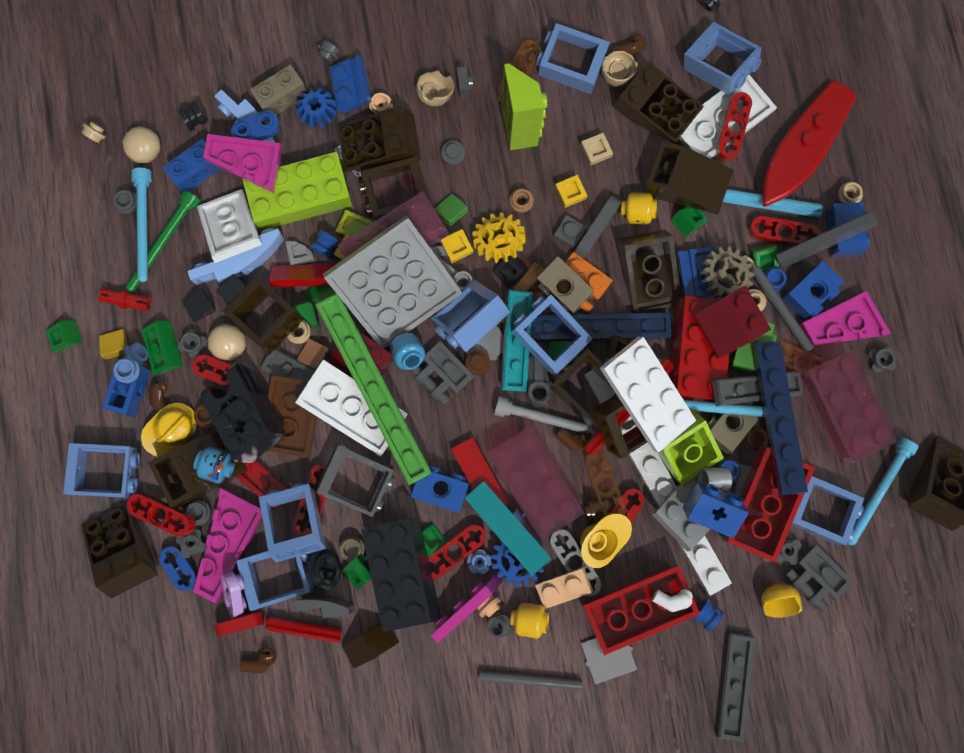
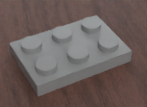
M698 475L682 486L678 484L652 514L687 552L693 550L710 530L705 526L688 520L683 510V505L698 482ZM730 490L721 491L728 495L732 493Z

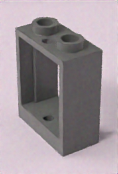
M335 445L314 491L373 517L375 512L379 513L383 506L384 499H382L385 489L389 490L393 484L395 476L392 474L394 470L344 447ZM345 456L382 472L367 506L329 491Z

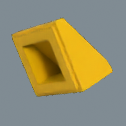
M124 329L99 336L100 356L107 360L124 355V349L128 345Z

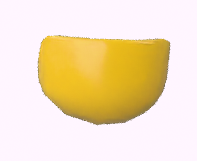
M774 584L766 588L761 596V603L766 616L774 618L789 617L802 611L800 594L791 585Z

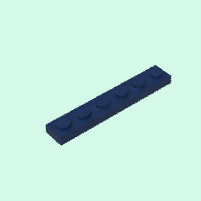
M670 313L571 315L593 338L592 340H608L611 335H618L626 340H633L638 336L645 339L671 338ZM538 315L531 322L530 337L534 341H573L577 337L557 315Z
M781 341L756 343L753 346L778 494L779 496L805 494L808 492Z

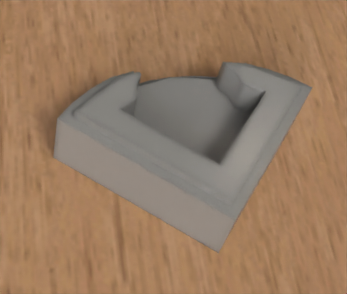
M286 241L290 265H301L315 261L314 255L305 245L296 241Z

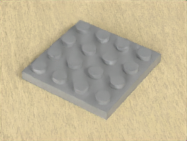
M407 215L323 274L325 280L383 349L388 347L395 337L409 332L463 294Z

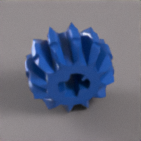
M311 87L309 94L301 92L303 100H296L298 107L296 114L298 117H301V123L303 125L309 123V127L312 130L316 124L322 130L324 128L323 123L326 122L331 125L332 120L330 117H336L337 114L335 110L337 105L335 100H331V93H324L321 87L317 92H314Z

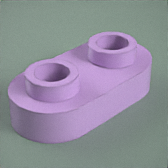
M231 571L221 575L227 611L230 617L234 619L244 614L243 609H246V602L241 594V590L244 589L243 581L239 574L235 576L234 572Z

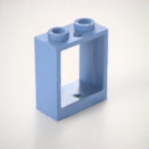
M713 22L684 54V70L731 96L737 88L740 89L744 85L747 76L759 68L761 64V47ZM716 46L744 60L743 64L732 76L703 61Z
M556 23L553 32L548 31L544 42V45H547L545 52L541 51L536 63L539 66L538 76L591 94L610 42ZM558 39L596 52L587 76L549 63Z
M475 279L462 290L463 294L444 306L431 318L436 325L434 328L436 333L443 340L446 339L454 349L459 347L464 352L473 347L510 313L496 293ZM481 305H483V306H482L476 313H474L465 323H463L455 332L453 331V330L456 329L465 319H467L476 309H478Z
M552 295L545 299L540 296L531 305L534 309L527 316L523 313L513 322L516 327L511 333L551 375H554L565 367L593 338ZM548 306L577 336L554 360L524 330Z
M69 443L63 494L130 498L137 491L138 481L135 478L136 468L140 464L138 448ZM88 452L125 454L121 491L84 489Z
M812 476L807 487L808 492L803 496L792 526L836 545H847L854 537L855 529L853 527L856 519H859L863 513L864 506L862 503L864 498ZM813 486L850 501L838 535L801 519Z
M298 483L291 486L290 489L283 491L272 490L267 492L265 496L259 497L268 552L275 562L326 549L315 491L310 484ZM305 498L312 534L277 543L270 507Z
M266 551L237 560L249 610L253 611L314 591L313 582L307 579L309 571L305 569L307 567L308 554L295 557L303 588L263 600L253 563L271 558L269 552Z

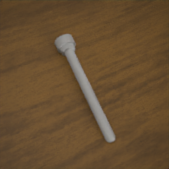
M502 396L498 397L494 415L500 417L512 414L581 433L589 432L592 436L599 430V427L592 430L586 423L513 405L512 401H508L509 398Z

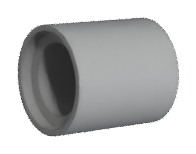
M727 467L705 468L699 471L698 482L704 485L712 484L721 491L729 490L732 485V475Z

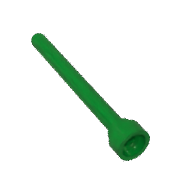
M183 190L179 196L180 201L178 203L180 206L149 250L148 270L188 210L196 209L201 202L199 198L190 192ZM137 270L125 287V290H129L130 293H133L140 284Z

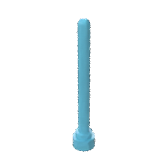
M134 168L131 170V181L137 187V277L140 282H146L148 279L147 187L152 182L151 170L146 168Z
M684 400L687 407L694 411L765 417L764 408L761 406L738 404L716 406L715 402Z
M903 437L899 438L895 445L896 455L866 504L862 515L856 521L853 527L855 534L851 542L848 543L849 545L857 543L905 459L915 455L919 448L916 443Z

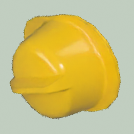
M172 403L163 407L142 430L141 441L146 451L154 456H160L171 449L183 445L196 430L197 423L194 419V411L182 403Z
M613 513L605 516L597 524H593L583 531L580 545L582 560L586 565L592 568H601L614 558L631 536L632 526L629 519L622 514Z

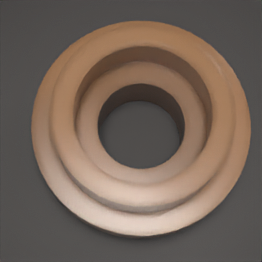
M517 189L510 196V206L516 212L525 213L533 206V195L526 189ZM519 198L525 199L526 203L520 205L518 204L517 200Z

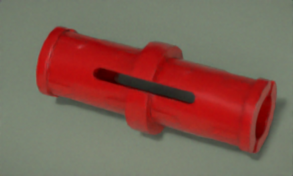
M101 287L99 293L108 295V297L98 295L99 303L118 305L121 309L133 308L148 312L151 306L141 304V302L152 304L150 296L131 294L129 290L116 291Z

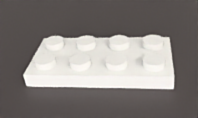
M748 75L744 85L740 89L737 88L731 96L720 91L705 102L703 109L679 140L685 147L712 159L717 155L716 147L728 103L735 93L745 92L752 98V108L745 133L773 113L777 107L752 77ZM740 100L737 102L738 108L735 114H739L743 108L742 101ZM731 121L728 123V128L732 132L740 131V125L737 122ZM729 139V142L724 148L728 147L732 143L733 139Z
M638 336L600 367V370L653 451L660 452L696 421L644 337Z
M322 360L295 403L377 455L382 456L388 444L355 380L325 360ZM399 409L400 412H401V414H402V416H403L404 419H405L406 416H407V413L404 412L403 410Z

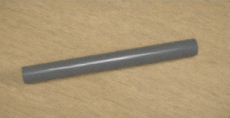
M757 266L750 272L754 273L755 279L805 353L812 350L814 346L761 268Z
M479 671V681L582 690V679Z

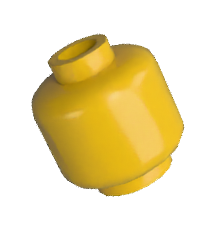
M632 192L628 195L627 201H622L621 215H626V220L629 224H650L652 219H656L657 199H653L651 193Z
M522 602L517 610H512L510 625L515 626V632L518 636L538 639L542 633H547L549 613L545 612V608L542 605Z

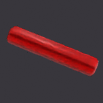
M273 616L268 617L266 621V630L335 643L340 641L342 635L341 628Z

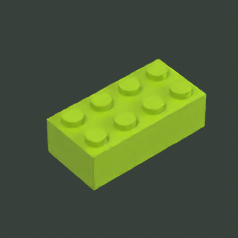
M337 152L279 167L274 193L242 179L253 222L259 231L353 206Z

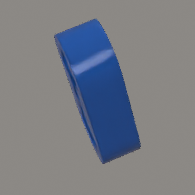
M171 546L165 548L160 554L159 561L173 585L180 591L194 589L198 573L189 558L181 556L180 547ZM169 552L178 554L175 560L179 567L174 562L168 563L167 559L170 558ZM180 570L185 575H191L192 578L189 579L190 585L181 583L183 575Z

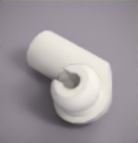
M682 589L678 595L672 597L657 590L653 595L652 601L671 612L690 607L693 595L687 589Z

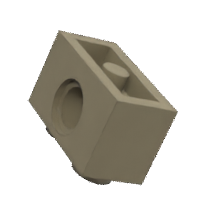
M291 64L250 89L259 108L262 111H271L275 115L294 105L296 100H302L301 92L307 94L304 83Z
M559 257L537 277V280L540 282L538 285L539 289L547 296L552 294L558 299L559 304L572 314L594 294V290ZM561 281H567L571 285V290L566 294H561L557 291V285Z
M748 402V403H739V404H738V405H750V406H753V405L750 404L749 402ZM720 413L717 418L713 416L707 424L719 449L725 454H729L735 450L760 417ZM727 417H732L735 420L736 426L734 429L727 427Z

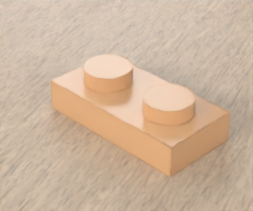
M584 567L538 582L535 585L545 609L593 592Z

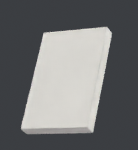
M243 189L197 206L211 257L215 263L262 245Z

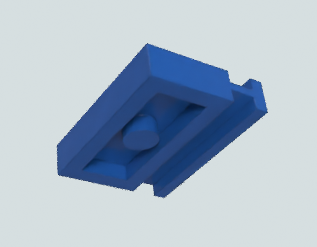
M356 55L352 60L347 59L329 67L338 112L344 114L363 106L364 103L372 102L364 60L361 56Z
M713 247L689 249L688 251L681 250L676 253L683 297H714L715 292L713 290L710 292L706 291L709 285L701 283L705 279V275L700 274V271L705 268L701 263L707 259L706 256L714 251Z

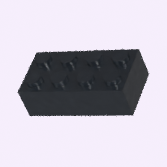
M412 517L361 529L382 631L387 632L426 624L441 618L420 518Z

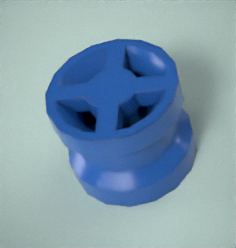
M319 230L317 240L312 242L309 247L320 256L330 260L333 249L338 248L340 242L327 232Z
M706 598L697 606L700 615L692 619L696 622L700 621L703 624V628L709 632L719 623L724 611L713 607L712 602Z

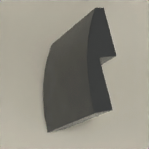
M304 597L294 601L295 612L321 608L323 618L347 615L355 611V605L331 597Z

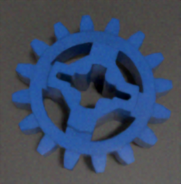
M502 541L501 546H493L498 552L491 555L492 559L497 560V563L492 568L500 569V572L497 574L498 578L506 576L505 584L508 585L511 580H514L515 587L519 586L520 581H523L528 586L529 578L535 581L538 580L535 574L532 576L530 573L516 576L518 570L525 567L521 563H518L517 566L514 565L515 560L507 554L508 552L513 553L506 548ZM501 556L508 559L509 568L507 571L502 565Z

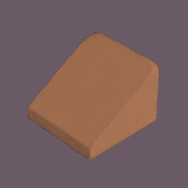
M308 339L297 361L316 370L321 361L326 360L330 349Z

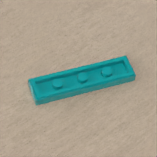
M507 291L506 307L510 313L505 316L501 390L527 392L529 351L511 331L516 327L513 322L523 313L527 316L532 311L533 292ZM531 323L524 329L529 336L531 334Z
M484 481L465 497L468 503L532 576L551 560L546 551Z

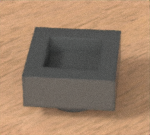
M466 66L457 67L460 100L469 99V90L474 89L472 75H467Z
M566 215L553 238L574 250L587 227Z

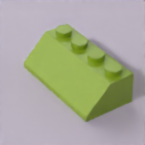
M504 64L501 107L509 149L516 150L538 146L539 137H542V128H544L543 118H546V93H541L540 84L511 64Z

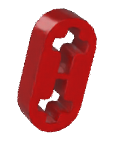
M204 354L194 359L192 368L195 374L224 387L230 386L229 379L224 382L225 378L218 373L220 370L227 372L232 366L231 364ZM208 360L207 364L213 367L214 370L212 372L205 369L202 373V368L199 366Z
M637 489L624 491L608 515L613 513L621 514L624 511L626 513L624 516L632 523L644 505L643 493ZM636 494V500L639 502L638 505L633 504L627 510L625 508L629 502L626 498L627 495L632 496Z
M262 611L214 624L216 637L263 625Z

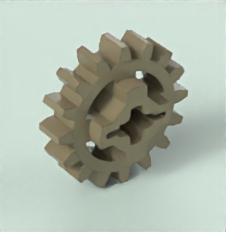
M731 246L725 249L719 247L706 256L707 259L702 261L701 264L705 268L700 271V274L705 275V279L701 283L709 285L706 291L710 292L713 290L715 292L714 298H718L721 295L724 297L745 285L747 288L753 285L749 280L754 276V273L749 272V268L753 265L751 263L746 264L747 255L739 256L740 249L732 252Z

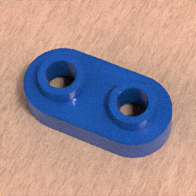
M262 111L235 122L231 128V135L236 138L263 141L275 136L279 132L280 122L273 112ZM264 120H270L269 124H262ZM241 129H247L246 133H239Z

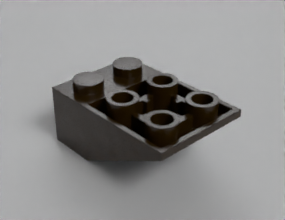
M647 61L613 105L617 111L631 122L673 143L678 141L704 107L649 61Z
M403 106L338 125L343 169L345 172L372 169L417 156L418 160H420L415 117L413 113Z
M662 141L646 184L647 192L651 193L654 199L719 215L734 169L685 146Z
M217 430L171 449L148 462L170 508H181L247 472L243 462H232L235 463V467L231 477H225L219 484L197 476L193 465L200 450L204 451L205 448L212 446L227 451Z
M127 502L81 524L95 586L111 599L158 575L153 554L136 517L128 512Z

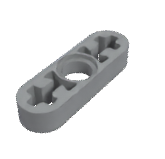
M556 530L551 534L549 539L551 548L566 571H572L568 566V559L573 555H578L582 559L581 549L568 531ZM558 534L561 537L567 536L568 540L565 541L568 549L572 546L575 548V551L567 553L564 558L561 556V553L565 552L563 547L560 545L556 547L555 545ZM582 560L581 567H584V569L588 568L589 570L586 573L588 579L595 580L593 592L585 596H594L601 589V581L594 569L586 565Z

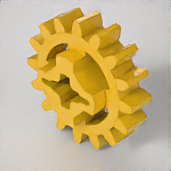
M492 213L489 220L483 217L482 225L476 224V231L472 233L474 249H477L478 255L485 254L486 261L493 257L495 263H498L499 258H503L505 262H508V256L510 255L516 258V250L522 252L523 244L526 243L525 228L520 225V220L513 221V215L511 214L504 218L503 213H500L499 217H495Z

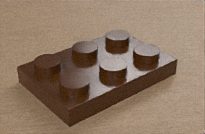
M271 375L268 398L287 435L267 451L310 457L317 416L295 403L308 381Z

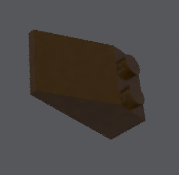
M664 229L618 239L621 265L633 313H651L674 308L676 301L681 299L673 235Z
M937 436L934 438L912 485L908 508L951 531L964 525V450Z

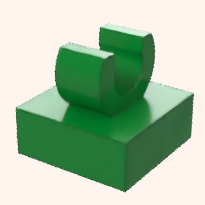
M363 556L360 560L356 557L342 570L357 591L371 579L370 570L363 566L367 556Z

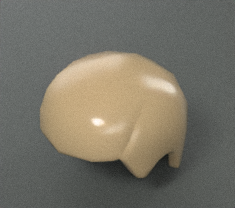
M614 51L603 60L602 76L613 87H624L629 85L635 78L638 64L631 54L625 51Z
M437 70L421 75L415 88L423 103L428 106L439 107L449 101L455 85L451 76L444 77Z
M138 126L130 129L122 141L126 156L136 163H150L157 158L161 150L160 139L151 129Z
M232 324L216 326L211 330L207 339L208 350L214 358L219 360H234L242 355L246 347V337L243 331Z

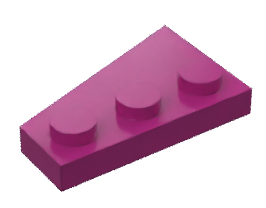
M207 134L203 158L217 167L274 193L282 145L276 142Z
M867 291L800 324L813 346L891 334Z
M498 573L485 584L481 581L470 592L472 596L467 601L464 598L461 599L452 608L454 613L450 617H447L445 614L434 624L437 629L432 633L431 637L437 643L495 592L503 582L502 578L497 577Z

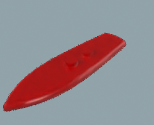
M831 80L786 132L776 147L764 176L762 189L763 207L774 204L792 194L818 168L831 148L856 100L857 95L849 87Z

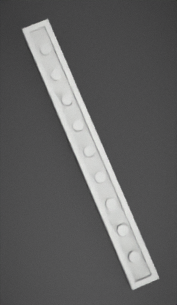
M593 370L584 375L599 404L615 394V391ZM631 416L620 427L622 435L637 426ZM647 442L630 453L629 457L656 505L659 507L677 486L658 453L653 451ZM705 536L691 551L687 552L680 545L709 596L732 584Z

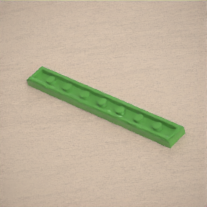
M336 293L315 304L408 485L431 474L430 467L342 299Z

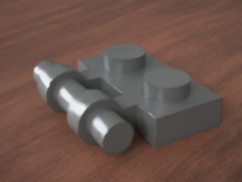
M441 341L425 354L424 361L428 366L424 370L419 366L410 370L416 377L415 380L420 385L423 384L431 392L430 396L435 401L438 400L443 406L451 400L445 394L448 388H451L457 394L474 378V375ZM433 372L443 380L439 386L430 378Z
M812 545L799 559L797 564L803 569L800 574H797L792 568L785 573V576L791 581L790 584L794 588L799 589L807 597V601L812 606H816L821 612H824L829 607L823 600L827 594L832 599L837 600L854 582L817 545ZM810 578L820 586L816 591L806 583Z

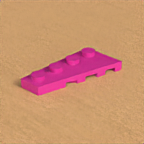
M220 488L219 500L212 517L211 531L207 536L205 544L207 545L205 554L201 559L193 589L194 593L213 603H218L223 595L221 575L231 571L235 572L237 568L236 561L242 559L263 519L260 507L223 488Z

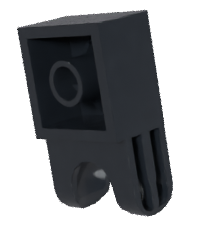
M234 363L227 370L230 383L227 394L222 389L206 387L200 395L227 452L231 455L232 462L253 463L285 437L287 433L266 393H262L251 370L241 363Z

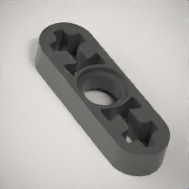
M613 195L609 198L574 252L583 259L588 256L622 203L621 200Z

